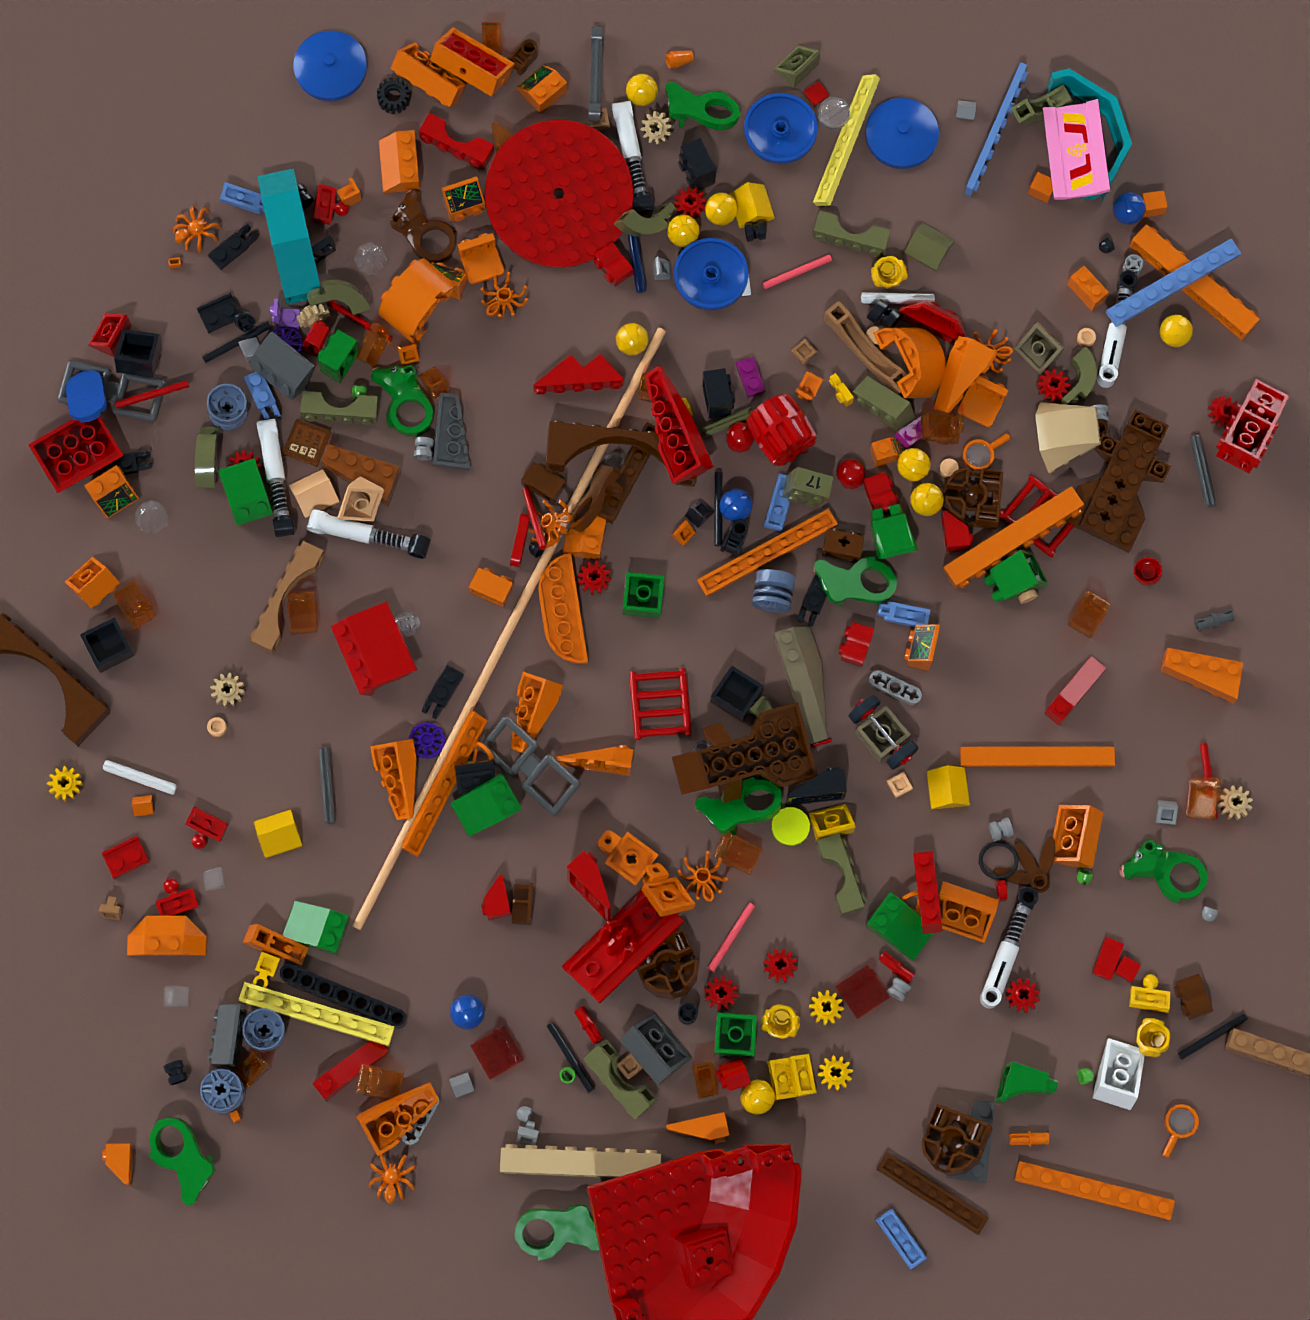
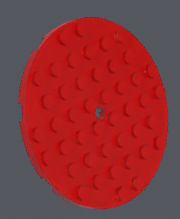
M548 120L523 128L501 146L492 160L487 173L485 203L493 229L512 252L536 265L569 268L594 260L595 252L610 242L615 243L623 232L614 223L625 212L632 209L633 184L624 157L605 135L579 122ZM556 189L563 190V198H556L554 191Z

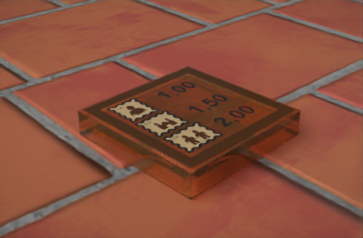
M296 419L282 455L318 467L330 439L331 431Z

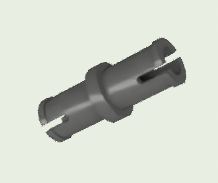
M1229 609L1228 611L1218 614L1212 613L1209 617L1195 620L1194 625L1196 630L1201 632L1212 627L1218 628L1219 625L1234 621L1235 618L1232 610Z

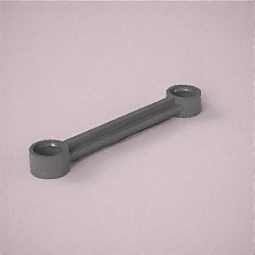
M592 27L589 122H600L603 27Z

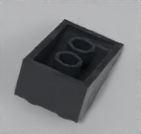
M839 767L828 768L827 771L822 772L788 794L786 805L792 806L844 800L847 793L844 769H839Z

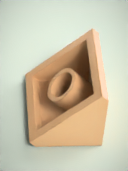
M323 469L289 485L305 519L310 517L312 510L323 511L339 503L334 488Z
M359 476L347 487L338 519L374 522L384 489Z

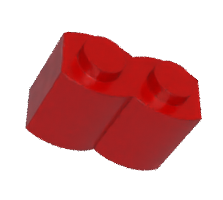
M610 242L594 253L595 259L593 263L598 270L602 269L605 272L604 277L609 284L612 283L616 287L634 275V269L613 242Z
M321 321L314 322L301 349L312 356H318L330 333L328 325Z
M885 472L863 479V486L872 510L882 508L884 515L890 513L888 506L900 504L897 493L893 494L891 489L893 487L891 477H887Z
M852 622L851 627L847 626L844 634L847 640L845 644L841 643L838 653L841 655V661L863 667L874 628Z
M741 1058L717 1065L719 1069L716 1071L718 1081L721 1083L722 1088H726L728 1092L751 1085L747 1069Z

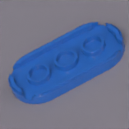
M94 370L83 371L74 375L67 382L68 409L73 420L90 422L97 419L101 415L100 412L102 410H106L107 400L104 381L99 372Z

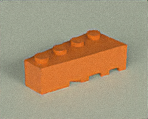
M1167 648L1163 653L1161 672L1180 681L1190 683L1193 687L1203 689L1215 697H1220L1234 704L1238 699L1243 662Z

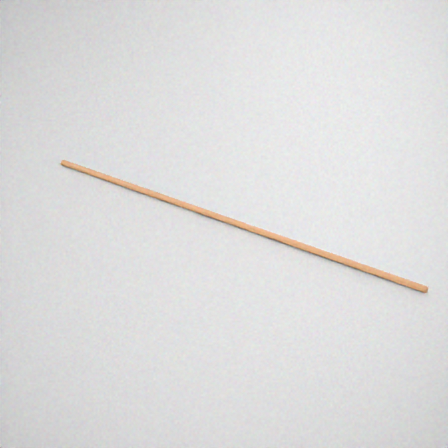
M657 328L607 428L618 427L666 333L664 329ZM609 444L597 446L567 504L570 514L581 500ZM562 516L560 519H568V516ZM560 523V525L566 528L568 523ZM558 532V534H559V536H560V539H561V537H562L563 534L560 533V532ZM558 543L543 551L414 804L413 818L406 819L352 927L358 930L362 929L402 851L400 847L469 712L473 711Z

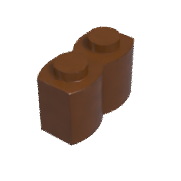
M1199 974L1184 978L1175 983L1174 993L1182 1001L1181 1011L1184 1017L1187 1016L1189 1020L1213 1011L1212 1004Z

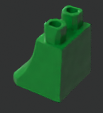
M899 504L888 506L890 516L885 518L882 508L871 510L872 521H870L876 559L889 558L918 550L906 515L902 513Z
M1020 550L990 569L991 573L983 578L988 587L997 584L999 590L992 593V597L997 603L1005 600L1010 601L1026 591L1036 590L1048 585L1034 555L1025 550Z
M1012 1061L1005 1065L995 1102L1002 1104L1013 1097L1022 1095L1039 1096L1043 1093L1052 1095V1093L1056 1092L1058 1081L1050 1079V1073Z

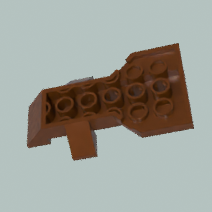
M1135 409L1120 440L1102 433L1100 437L1101 444L1096 446L1095 451L1108 465L1102 478L1078 485L1075 488V492L1084 503L1083 512L1076 518H1068L1066 522L1129 553L1146 519L1136 496L1142 481L1163 483L1171 465L1154 458L1169 425ZM1117 483L1121 484L1122 487L1120 489L1117 488ZM1110 499L1114 500L1113 505L1109 504ZM1102 515L1106 516L1105 522L1101 520Z
M798 702L760 712L748 736L732 740L722 723L704 727L702 729L707 744L706 748L672 757L682 795L718 786L722 803L741 798L742 779L756 774L763 776L779 787H785L818 776ZM786 741L791 743L789 749L785 746ZM769 747H773V751L771 753H769L767 750ZM755 752L756 756L751 758L750 753Z

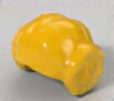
M887 256L876 261L874 267L871 268V277L874 285L888 289L892 286H899L903 280H906L908 278L907 267L904 265L903 260H898L894 256Z
M777 1004L765 1010L762 1016V1031H767L771 1037L786 1039L790 1036L796 1037L800 1026V1017L796 1015V1011L793 1008Z
M1154 1018L1143 1019L1142 1024L1137 1029L1136 1037L1139 1053L1156 1058L1162 1052L1167 1051L1170 1045V1032L1164 1026L1165 1023Z

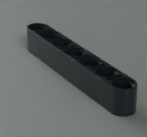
M285 964L280 969V977L288 985L378 1022L395 1026L396 1029H401L407 1024V1016L399 1008L291 964ZM287 970L294 971V976L290 979L284 978V973ZM306 977L312 978V983L309 986L302 985V981ZM323 985H329L330 991L323 994L320 992V988ZM347 992L349 994L348 999L340 1001L338 999L339 994ZM364 999L367 1001V1005L362 1009L357 1008V1002ZM377 1007L385 1008V1013L382 1016L375 1015L374 1012ZM396 1014L403 1016L401 1023L396 1024L393 1022V1017Z

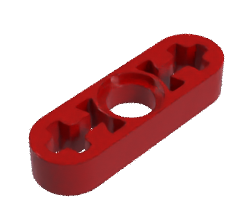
M521 513L510 566L520 567L530 524L529 514Z

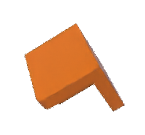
M1037 172L1029 188L1028 195L1048 203L1053 192L1052 179Z
M352 177L348 179L349 185L336 191L344 205H349V207L362 201L361 193Z
M1164 191L1142 193L1141 197L1146 206L1143 217L1164 215L1168 206Z

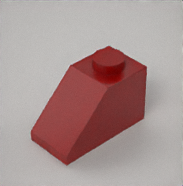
M947 510L943 511L941 521L946 552L969 550L970 545L973 543L972 532H969L968 526Z
M503 875L497 877L484 897L485 904H481L483 916L487 915L488 920L511 916Z

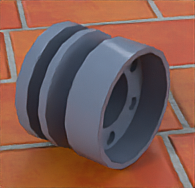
M226 383L218 385L211 390L207 398V408L211 422L221 430L228 431L243 425L248 414L247 400L243 391L233 384ZM226 407H230V412H226Z
M764 569L757 571L755 586L759 589L754 590L751 605L768 612H789L791 610L790 602H792L793 597L788 593L794 591L796 578L787 572Z
M267 1008L251 1012L245 1018L242 1026L243 1036L248 1045L260 1052H270L278 1048L285 1037V1025L281 1017L275 1011ZM264 1026H267V1029L270 1030V1033H266L265 1036H262V1033L259 1032V1030L263 1029Z
M217 1069L211 1071L204 1077L200 1087L201 1099L207 1107L218 1114H229L239 1109L245 1100L246 1091L244 1084L230 1070ZM224 1086L226 1092L220 1095L217 1089Z

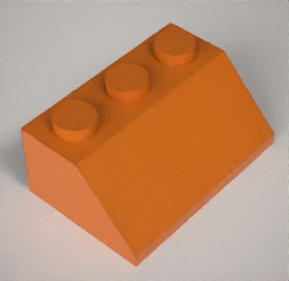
M398 131L379 140L383 193L404 192L411 189L420 190L415 131Z
M1059 805L1053 833L1055 840V857L1053 862L1076 868H1093L1104 812L1090 805Z
M943 881L938 894L942 929L985 943L997 911L999 900Z

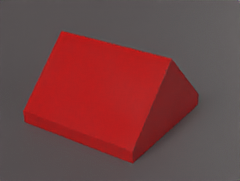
M105 313L88 345L115 357L122 329L130 330L132 326L128 316L125 314Z

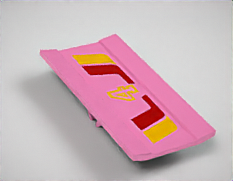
M1098 99L1064 107H1043L1054 200H1066L1109 192L1110 186Z

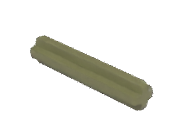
M748 407L702 427V433L705 437L729 428L736 422H743L747 420L753 409Z

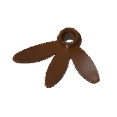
M1049 837L1041 852L1039 867H1037L1030 852L1020 842H1015V851L1017 852L1020 864L1027 874L1016 870L1013 875L1004 880L1019 885H1031L1038 893L1047 891L1050 887V880L1047 874L1052 867L1055 857L1054 838ZM997 867L994 869V873L1002 876L1008 874L1012 869ZM1043 881L1044 885L1039 887L1037 883Z

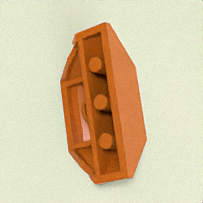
M146 916L127 936V956H206L207 936L187 916Z

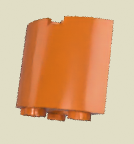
M425 258L418 261L415 259L400 276L397 275L391 281L392 286L381 296L382 302L378 311L379 316L412 344L417 345L427 331L423 326L438 304L448 301L457 285Z
M915 327L884 328L874 332L873 334L880 349H886L893 343H896L910 373L897 382L904 399L928 398L934 395L941 385L945 371L944 352L936 337L927 330Z

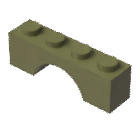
M819 210L812 237L820 242L828 241L838 247L846 246L856 252L864 251L875 257H884L891 230L873 225L864 233L851 234L840 226L837 215Z
M302 391L300 414L302 419L310 422L323 420L327 423L342 421L345 424L359 422L362 425H372V423L377 424L379 400L378 396L358 395L355 402L344 408H336L324 400L321 392Z
M840 833L817 840L816 845L822 862L832 863L837 866L844 877V886L835 896L840 916L863 910L866 899L863 892H859L858 885H860L857 874H853L851 868L854 867L852 858L846 854L847 844L845 838H841Z
M605 1040L598 1044L584 1058V1061L589 1069L594 1071L600 1078L601 1083L612 1092L614 1098L624 1106L626 1112L634 1119H637L655 1104L658 1099L646 1085L632 1086L621 1078L617 1068L620 1054L608 1040Z

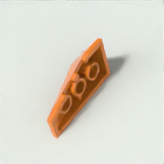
M959 336L950 351L934 410L948 414L963 398L964 391L969 386L973 387L976 384L974 380L981 373L985 374L998 353L972 338Z
M597 516L589 527L582 532H577L570 527L565 537L563 555L571 553V556L600 561L606 520Z
M523 672L517 689L519 705L515 707V714H517L516 724L535 739L558 703L563 685ZM513 731L511 749L524 753L529 745Z
M413 739L370 746L374 768L380 772L383 779L381 784L383 788L386 787L389 793L388 800L396 819L413 818L416 752Z
M619 745V747L562 755L554 758L565 767L630 776L634 750L630 749L629 746Z
M429 1082L377 1104L358 1114L356 1118L377 1156L395 1147L400 1142V1139L413 1128L412 1126L421 1117H424L439 1101V1098Z

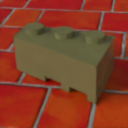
M866 376L853 391L855 402L860 407L867 409L895 433L916 420L909 401L869 376Z

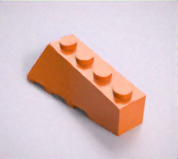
M416 42L398 50L390 68L398 76L406 78L413 86L419 87L427 95L435 97L444 106L451 107L459 102L466 86L463 81L432 62L430 54L427 51H420L418 49L419 45Z

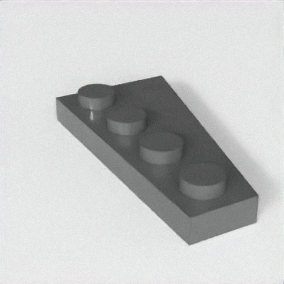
M440 392L432 466L470 471L459 395Z
M975 1100L969 1116L993 1126L995 1103ZM992 1132L979 1164L965 1174L947 1175L946 1178L986 1183ZM962 1137L960 1141L962 1142V1145H964L965 1141ZM968 1145L966 1154L976 1158L979 1154V1149Z

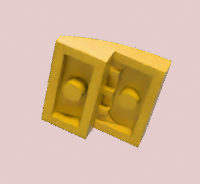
M809 1054L767 1062L772 1088L775 1093V1101L817 1093Z

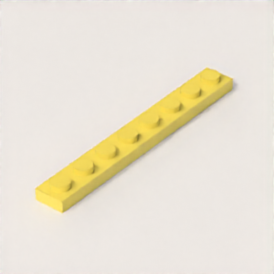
M876 74L863 75L814 197L813 203L816 206H830L867 110L877 89L880 78Z
M244 982L238 1000L240 1003L260 1009L267 1008L275 1011L277 1014L388 1047L395 1030V1026Z

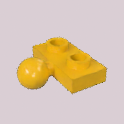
M1152 974L1146 975L1143 979L1145 988L1131 986L1129 1007L1168 1013L1170 1010V992L1155 990L1159 983L1158 978Z

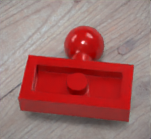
M318 184L312 221L330 225L333 210L339 216L348 214L349 205H344L342 201L337 204L335 203L337 188Z
M193 807L185 825L199 831V834L192 837L191 843L194 848L202 849L207 844L206 835L218 842L222 841L229 823L197 807Z
M173 878L167 879L163 884L165 892L170 894V896L155 901L160 916H177L199 908L193 888L178 893L179 883Z

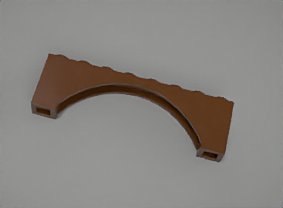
M560 420L549 422L544 468L546 471L563 472L564 467L577 455L596 446L604 444L635 446L637 441H639L637 448L647 452L649 447H652L651 455L656 457L661 463L664 464L658 449V444L660 443L658 434L655 431L641 432L637 429L606 428L596 424L588 426L579 422L570 424ZM697 477L676 483V485L695 487Z
M2 612L0 614V654H15L34 659L47 667L56 676L62 687L66 706L65 725L61 731L79 747L110 714L107 709L108 705L101 698L99 700L94 698L93 695L95 693L89 687L85 686L83 688L79 684L81 681L73 673L71 675L65 672L67 668L61 662L55 663L51 659L53 656L46 649L40 650L37 647L39 643L31 636L27 638L24 635L25 631L18 624L12 625L10 623L11 618Z

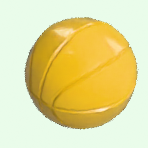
M647 74L633 76L626 85V95L636 106H647L657 97L658 86L656 81Z
M716 193L708 199L705 206V214L713 224L727 225L734 220L737 214V203L727 193Z
M689 215L674 217L667 227L668 238L674 245L679 247H687L695 242L700 233L697 221Z
M1171 315L1163 320L1159 333L1166 345L1177 348L1190 341L1193 327L1186 317Z
M637 323L625 324L616 334L617 347L626 355H638L648 345L649 337L647 331Z
M910 448L900 454L897 461V469L904 479L919 481L929 473L930 459L921 449Z
M931 483L918 485L910 497L912 508L922 516H932L938 513L944 503L942 491L938 486Z
M752 1080L750 1081L751 1085L745 1086L741 1090V1104L751 1114H764L774 1104V1090L766 1081Z

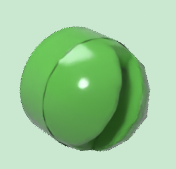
M352 386V396L357 399L358 395H366L367 387Z
M1079 869L1077 881L1080 884L1083 881L1084 885L1089 884L1093 878V873L1088 870Z
M566 1067L560 1071L562 1082L571 1083L575 1080L576 1072L573 1068ZM566 1070L573 1076L572 1079L564 1073Z
M1087 1068L1078 1069L1077 1075L1080 1084H1089L1094 1078L1093 1072Z

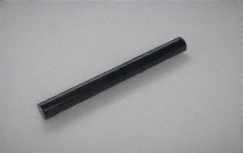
M266 322L202 356V358L207 363L239 346V341L254 338L271 329L269 322Z
M715 472L714 546H722V514L719 508V502L722 497V472Z
M1244 1013L1180 1051L1178 1053L1179 1058L1183 1060L1247 1021V1016Z
M553 1022L548 1024L546 1027L575 1070L587 1092L590 1093L595 1090Z

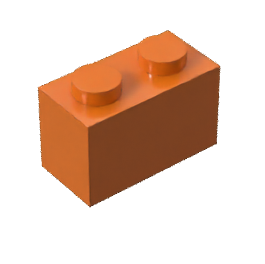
M1085 266L1070 276L1067 284L1091 311L1101 305L1109 294L1106 288Z
M478 567L469 585L470 593L503 608L513 590V583L510 578L503 575L499 577L488 568L481 569Z

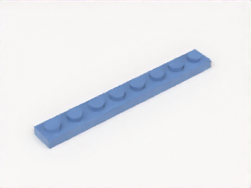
M1020 62L968 181L965 195L971 197L973 191L977 192L981 181H978L980 175L984 176L988 166L985 163L987 159L991 160L995 150L992 147L994 144H998L1001 137L999 131L1001 128H1005L1008 121L1005 117L1007 113L1011 114V107L1015 105L1012 101L1014 97L1018 98L1022 89L1019 85L1021 82L1024 83L1027 78V64Z
M1229 239L1107 309L1106 314L1114 326L1118 327L1238 258L1241 252L1233 240Z

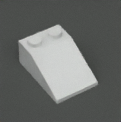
M1110 1038L1107 1039L1095 1082L1093 1099L1128 1110L1132 1109L1138 1098L1145 1057L1139 1053L1138 1047Z

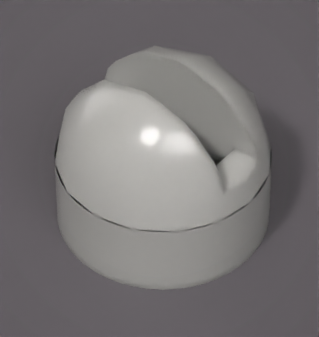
M1203 907L1202 917L1206 921H1213L1217 918L1219 910Z
M527 1106L520 1107L517 1110V1118L527 1123L533 1109Z

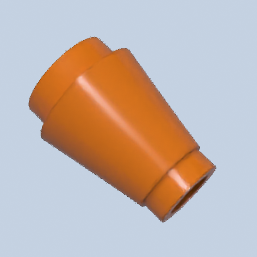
M670 51L669 54H666L665 60L669 69H676L693 62L694 56L692 51Z

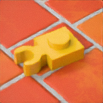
M836 373L829 377V382L836 390V398L841 404L844 403L848 407L853 403L854 397L846 385L841 382Z
M262 951L255 968L260 973L254 978L253 984L256 985L258 980L262 979L264 980L263 988H267L269 985L268 975L275 976L281 958Z

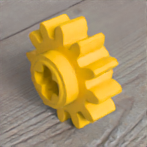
M66 766L63 767L62 772L56 768L55 772L57 774L55 776L53 774L49 775L53 781L47 782L48 786L53 787L49 790L50 794H55L57 800L62 796L65 802L68 799L67 796L75 799L73 793H81L77 788L83 785L81 781H77L81 778V775L75 774L74 768H71L69 772ZM65 780H67L69 784L63 787L61 784H64Z
M829 990L825 992L824 996L819 991L817 994L818 999L816 997L811 998L815 1004L808 1006L809 1009H814L810 1017L816 1015L815 1022L818 1023L820 1020H823L824 1026H826L828 1020L831 1024H834V1017L840 1019L841 1015L838 1012L844 1010L843 1007L838 1006L841 1004L842 999H835L837 993L829 996ZM822 1004H829L831 1011L827 1010V1012H824Z
M834 1055L831 1061L825 1058L824 1063L826 1066L819 1065V1069L823 1070V1072H820L818 1077L824 1078L821 1085L828 1083V1090L835 1086V1090L838 1091L839 1085L846 1088L845 1080L848 1082L852 1080L848 1074H851L853 1070L847 1069L850 1062L842 1063V1056L838 1061ZM831 1069H833V1070H835V1071H836V1070H839L840 1073H839L838 1075H839L840 1077H837V1076H833V1077H832V1076H831V1073H832Z

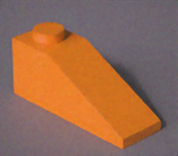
M259 924L249 925L243 940L245 945L302 966L309 947Z
M724 1112L666 1125V1131L708 1142L714 1141L715 1144L726 1142V1138L730 1136Z

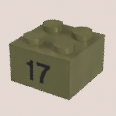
M797 467L786 475L782 497L788 498L790 502H803L808 507H818L830 497L833 476Z

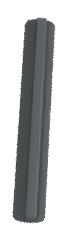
M1200 435L1192 436L1190 441L1205 506L1213 507L1216 505L1202 439Z
M328 748L319 749L324 821L326 824L335 823L330 753Z

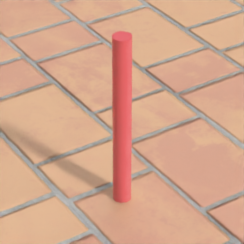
M828 254L762 283L763 288L768 289L832 261V258Z
M748 903L707 967L710 971L714 972L754 910L755 906Z

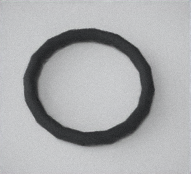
M993 842L982 849L979 854L978 863L986 876L996 880H1003L1015 873L1018 868L1019 858L1012 846L1005 842ZM1004 846L1013 853L1015 863L1013 869L1008 874L996 876L984 868L982 862L983 855L990 847Z

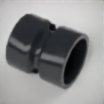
M880 299L868 313L867 319L874 324L879 323V328L881 329L894 328L902 314L894 308L890 309V305Z

